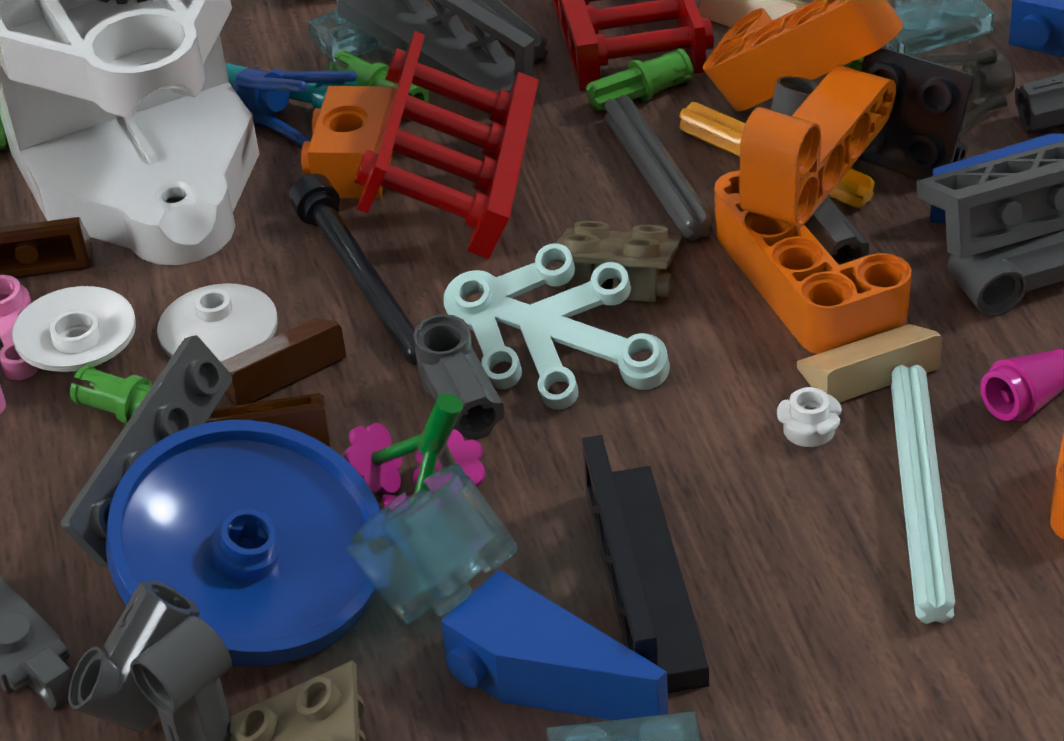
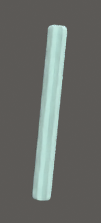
M900 364L891 372V394L915 615L925 624L934 621L944 624L949 622L954 616L955 595L927 374L917 364L909 368Z

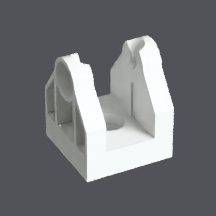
M0 0V116L11 155L47 221L80 217L90 237L130 248L141 259L158 265H183L201 261L217 253L231 240L236 227L233 211L259 156L252 114L229 83L221 44L220 32L232 10L231 0H148L137 3V0H128L127 4H117L116 0H110L108 3L99 0Z

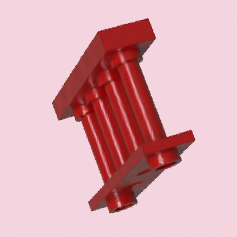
M551 0L580 91L586 90V86L590 82L600 79V66L608 65L609 59L676 50L678 48H686L695 73L705 72L703 65L706 61V50L714 48V35L710 18L701 17L695 0H655L595 9L594 4L589 5V2L601 0ZM675 19L678 26L677 28L605 38L604 33L598 34L599 30Z
M414 31L406 51L396 48L385 76V80L394 84L374 152L368 149L365 150L354 179V183L363 186L357 210L368 213L379 187H384L465 218L464 225L472 227L467 251L489 259L510 218L539 80L518 72L509 92L500 89L498 93L431 68L418 62L425 35ZM411 84L488 113L489 120L493 122L490 126L410 96L408 95ZM404 117L481 147V154L486 156L481 161L399 129L401 118ZM392 151L469 180L473 182L472 188L481 191V193L476 191L474 196L390 165Z

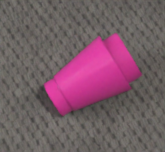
M1057 348L1052 351L1002 359L993 363L988 373L983 376L980 386L983 402L990 413L1004 421H1025L1064 390V349Z

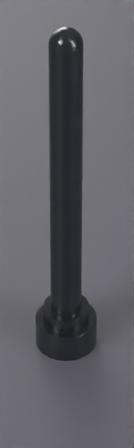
M309 174L300 178L289 192L291 206L303 222L319 226L405 359L409 363L417 365L413 337L415 328L339 216L340 196L330 180L322 174Z

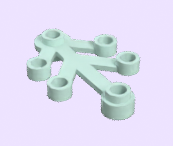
M553 243L544 246L538 251L535 263L498 277L485 271H468L454 278L445 290L444 307L447 314L463 319L469 325V330L474 331L484 355L481 364L496 389L511 388L518 383L522 376L519 358L513 349L504 345L497 321L521 330L540 376L538 379V389L542 401L547 407L554 410H563L573 405L577 400L579 390L574 374L571 370L562 366L553 341L617 363L622 379L634 389H653L662 384L669 374L670 362L666 346L656 336L639 333L627 339L569 318L602 304L617 305L627 299L631 291L630 281L626 269L618 263H603L593 271L590 282L529 305L512 299L544 284L561 286L572 279L575 265L570 250L562 244ZM553 260H562L565 262V264L557 270H548L545 268L546 265ZM614 278L621 281L614 289H604L601 287L602 283L608 279ZM483 293L482 297L477 301H464L472 294ZM641 351L653 352L652 356L645 361L639 362L631 359L634 354ZM505 361L512 364L511 368L505 373L496 374L492 372L493 367L499 362ZM556 382L569 384L568 388L561 394H551L548 392L549 387Z

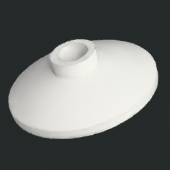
M214 284L192 290L172 302L159 319L157 335L161 348L170 358L184 338L197 335L218 360L222 362L273 338L278 326V316L272 300L258 289L241 284Z
M95 286L69 287L48 293L29 304L19 314L13 325L12 340L18 355L34 367L56 372L78 371L85 365L94 367L102 364L120 353L129 344L135 333L136 319L134 310L128 300L112 290Z

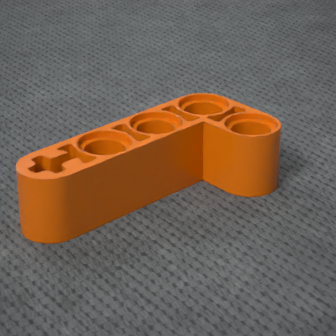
M814 0L775 20L770 18L764 8H759L738 20L726 32L705 61L703 70L733 110L741 112L773 98L778 78L792 76L809 80L816 79L829 73L836 65H847L879 50L899 34L904 23L887 0Z
M836 65L792 116L762 107H757L753 110L744 126L740 141L739 200L742 209L802 227L885 126L895 102L896 84L894 80Z
M740 170L728 172L716 181L714 187L715 236L718 242L800 345L807 351L820 354L908 324L912 269L903 258L888 253H877L838 265L805 225L797 227L743 210L739 200Z

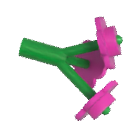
M444 393L439 395L423 432L392 445L389 431L380 423L371 424L366 428L358 426L353 428L349 434L352 446L345 450L344 458L358 471L372 493L380 491L383 494H392L398 491L401 485V477L397 468L402 465V456L416 451L415 459L419 466L413 474V481L416 486L414 496L383 495L381 501L384 504V510L396 514L394 521L397 524L407 527L413 532L418 530L433 531L435 522L454 524L457 516L450 512L448 507L427 501L429 494L438 491L440 497L444 500H454L461 494L462 489L471 490L480 486L486 476L485 468L480 461L483 456L481 444L473 439L465 441L463 435L454 429L463 404L458 397L452 394Z

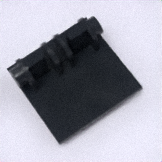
M883 47L864 56L861 71L894 80L896 95L888 121L858 159L918 179L932 177L933 168L965 159L968 146L960 142L959 136L975 75Z

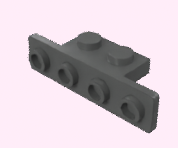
M197 335L184 338L61 520L62 528L100 567L108 566L106 532L109 509L114 492L126 471L141 454L157 442L183 429L206 423L232 383L231 373Z

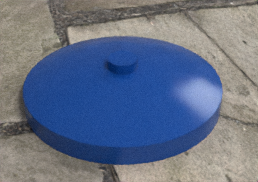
M225 420L199 424L169 435L151 446L129 467L120 480L110 505L106 532V556L113 583L126 606L141 581L151 582L153 579L167 584L196 604L200 611L198 618L205 621L222 639L229 651L232 665L259 667L284 664L313 655L335 643L357 624L373 600L379 584L386 556V533L381 510L368 484L358 471L332 448L307 434L285 426L253 420Z

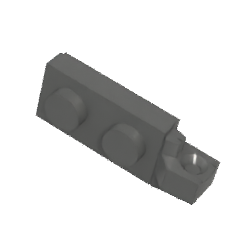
M0 577V686L9 694L13 690L17 692L26 685H29L53 711H56L69 702L68 692L71 682L69 674H71V671L63 662L70 657L69 650L63 643L61 636Z

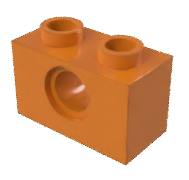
M328 86L322 107L315 108L313 112V135L311 141H304L302 146L301 164L304 175L322 174L330 180L340 198L360 199L363 186L354 183V179L365 150L368 149L374 152L393 87ZM392 151V153H391V157H390V160H389V164H391V161H392V157H393V154H394L393 151ZM379 187L374 199H381L384 187Z

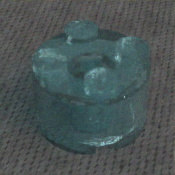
M460 464L448 466L424 479L423 482L430 492L422 490L409 498L404 492L355 533L351 538L355 544L347 546V551L390 609L405 624L415 621L431 608L438 616L453 610L472 593V588L467 583L482 569L484 572H489L499 567L511 558L518 549V546L510 536L509 530Z

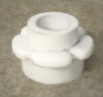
M805 387L793 392L790 395V400L780 402L777 408V418L783 423L784 434L792 443L803 447H817L829 442L833 438L835 430L840 425L838 415L841 414L842 408L836 398L823 390Z

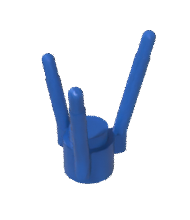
M246 68L236 76L233 89L248 110L253 112L254 124L269 127L297 145L303 146L304 141H311V139L275 117L276 112L282 111L287 106L290 92L305 91L307 83L353 82L357 79V74L354 71L338 70L284 71L273 69L269 72Z

